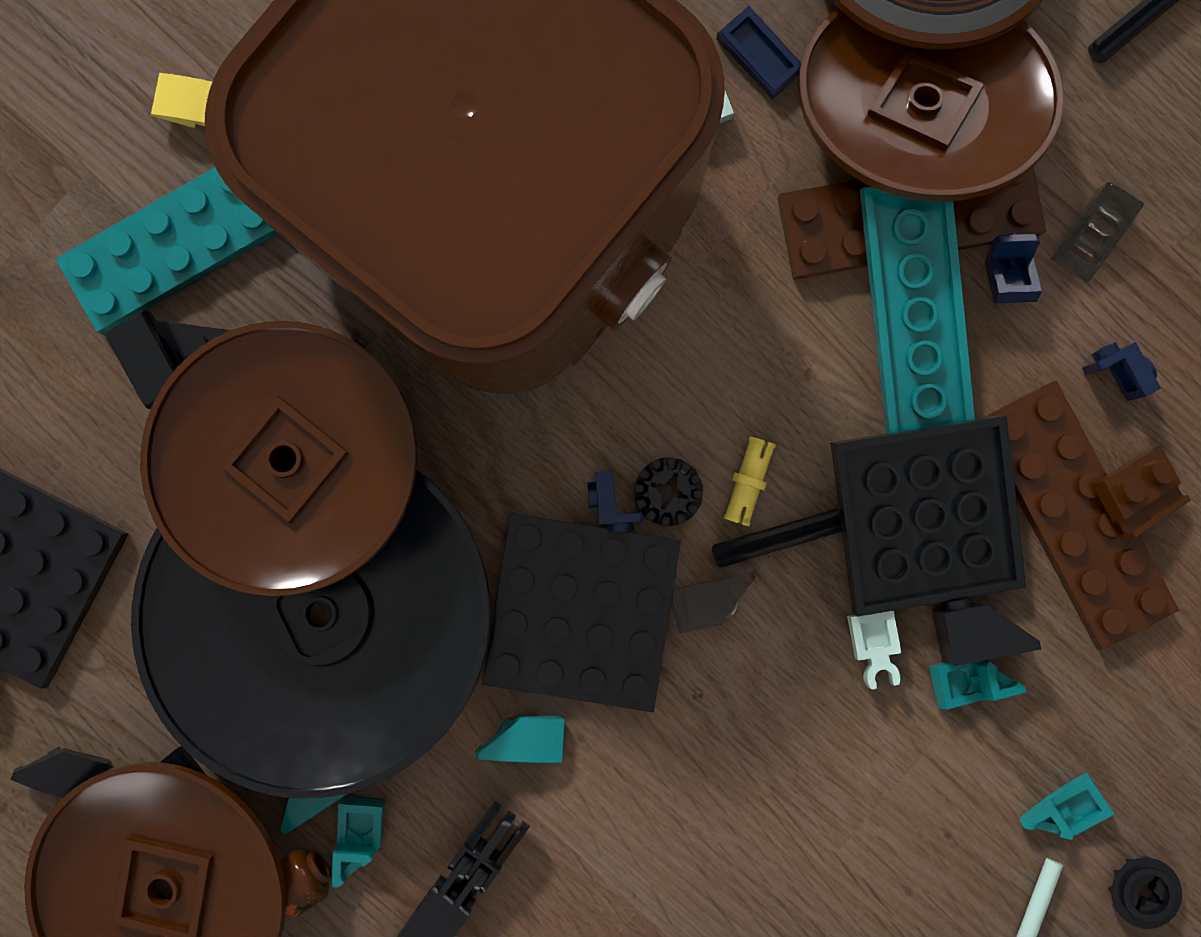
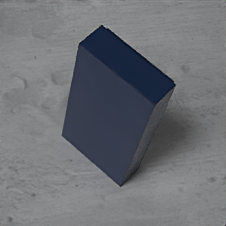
M750 6L746 7L717 33L716 39L772 100L799 77L800 60Z

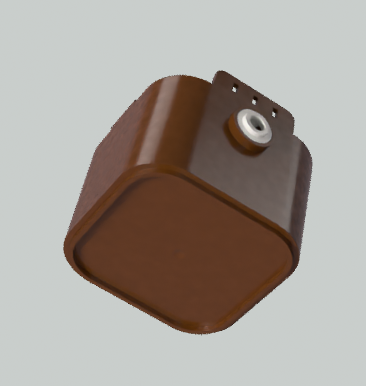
M274 0L232 49L218 69L206 102L205 134L215 168L232 193L312 264L456 381L482 392L514 394L546 384L564 371L570 363L574 366L608 326L616 330L628 317L635 320L663 287L667 279L662 275L672 260L668 253L678 241L682 228L690 218L700 195L724 106V74L721 60L712 38L700 21L677 0Z

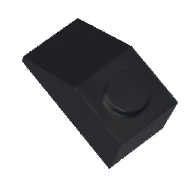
M971 597L945 601V608L932 611L942 662L957 666L1041 650L1038 639L988 605L972 603Z

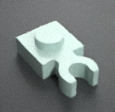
M894 611L859 617L856 615L847 616L854 657L856 660L868 659V665L863 674L867 687L877 689L875 676L880 670L887 671L890 684L894 686L899 685V670L894 664L890 663L889 655L901 653Z

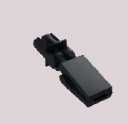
M142 310L110 330L105 336L140 400L147 409L151 410L162 386L184 359L152 313Z
M494 801L447 866L451 870L448 877L445 878L440 874L397 937H454L472 911L471 908L476 901L473 896L478 891L483 894L496 875H499L503 864L530 828L529 824L522 821L499 851L496 846L510 828L516 815L508 810L487 840L482 838L481 836L502 806L497 801ZM462 880L466 881L462 889L457 887Z

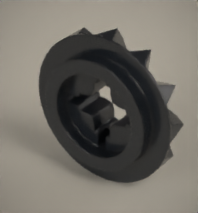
M668 457L657 459L645 466L636 480L635 499L637 506L646 518L656 524L664 526L681 524L692 518L702 504L703 484L696 469L682 459ZM673 474H676V489L682 495L687 496V498H672L663 510L661 509L663 494L658 492L656 488L651 487V484L666 485L669 479H672Z
M1143 855V858H1126V864L1120 870H1113L1115 876L1113 885L1108 887L1112 895V907L1126 922L1138 928L1153 929L1165 925L1176 915L1182 901V887L1178 876L1166 863ZM1134 882L1142 885L1149 883L1148 888L1158 899L1156 901L1146 897L1139 899V893L1133 887Z

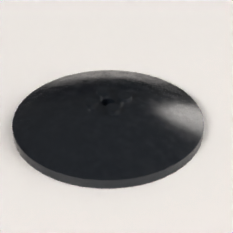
M282 448L275 455L274 463L278 471L287 472L294 467L296 454L292 448ZM416 470V479L411 499L396 531L385 546L369 562L343 580L328 587L296 595L265 596L236 591L215 583L187 565L164 540L158 528H156L140 563L131 607L132 643L139 677L156 714L173 738L192 757L228 781L257 792L289 798H325L362 790L391 778L428 752L449 731L469 701L483 669L491 627V598L488 577L475 538L461 513L447 495L418 470ZM319 601L327 603L332 612L329 623L323 627L314 624L310 617L311 608Z

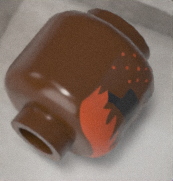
M296 849L280 859L286 889L285 915L294 918L302 915L327 897L329 882L332 881V873L325 859L317 851L309 852L305 849Z

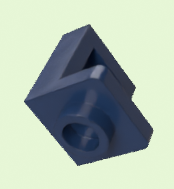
M1013 233L995 237L985 261L994 303L1038 301L1042 288L1033 258L1040 244L1037 234Z
M1113 342L1093 352L1091 355L1095 361L1082 367L1085 375L1109 367L1127 401L1146 397L1161 389L1156 379L1157 371L1155 366L1148 358L1143 356L1136 342L1119 348L1116 342Z
M613 471L595 472L596 482H587L589 508H598L599 525L608 524L609 533L635 531L634 522H642L643 513L616 514Z

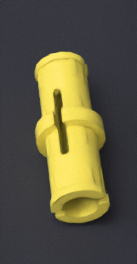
M749 436V443L739 473L734 472L732 481L736 483L726 513L723 516L724 519L748 527L751 524L750 520L760 490L765 491L767 482L763 480L773 450L776 447L774 443L765 442V440Z

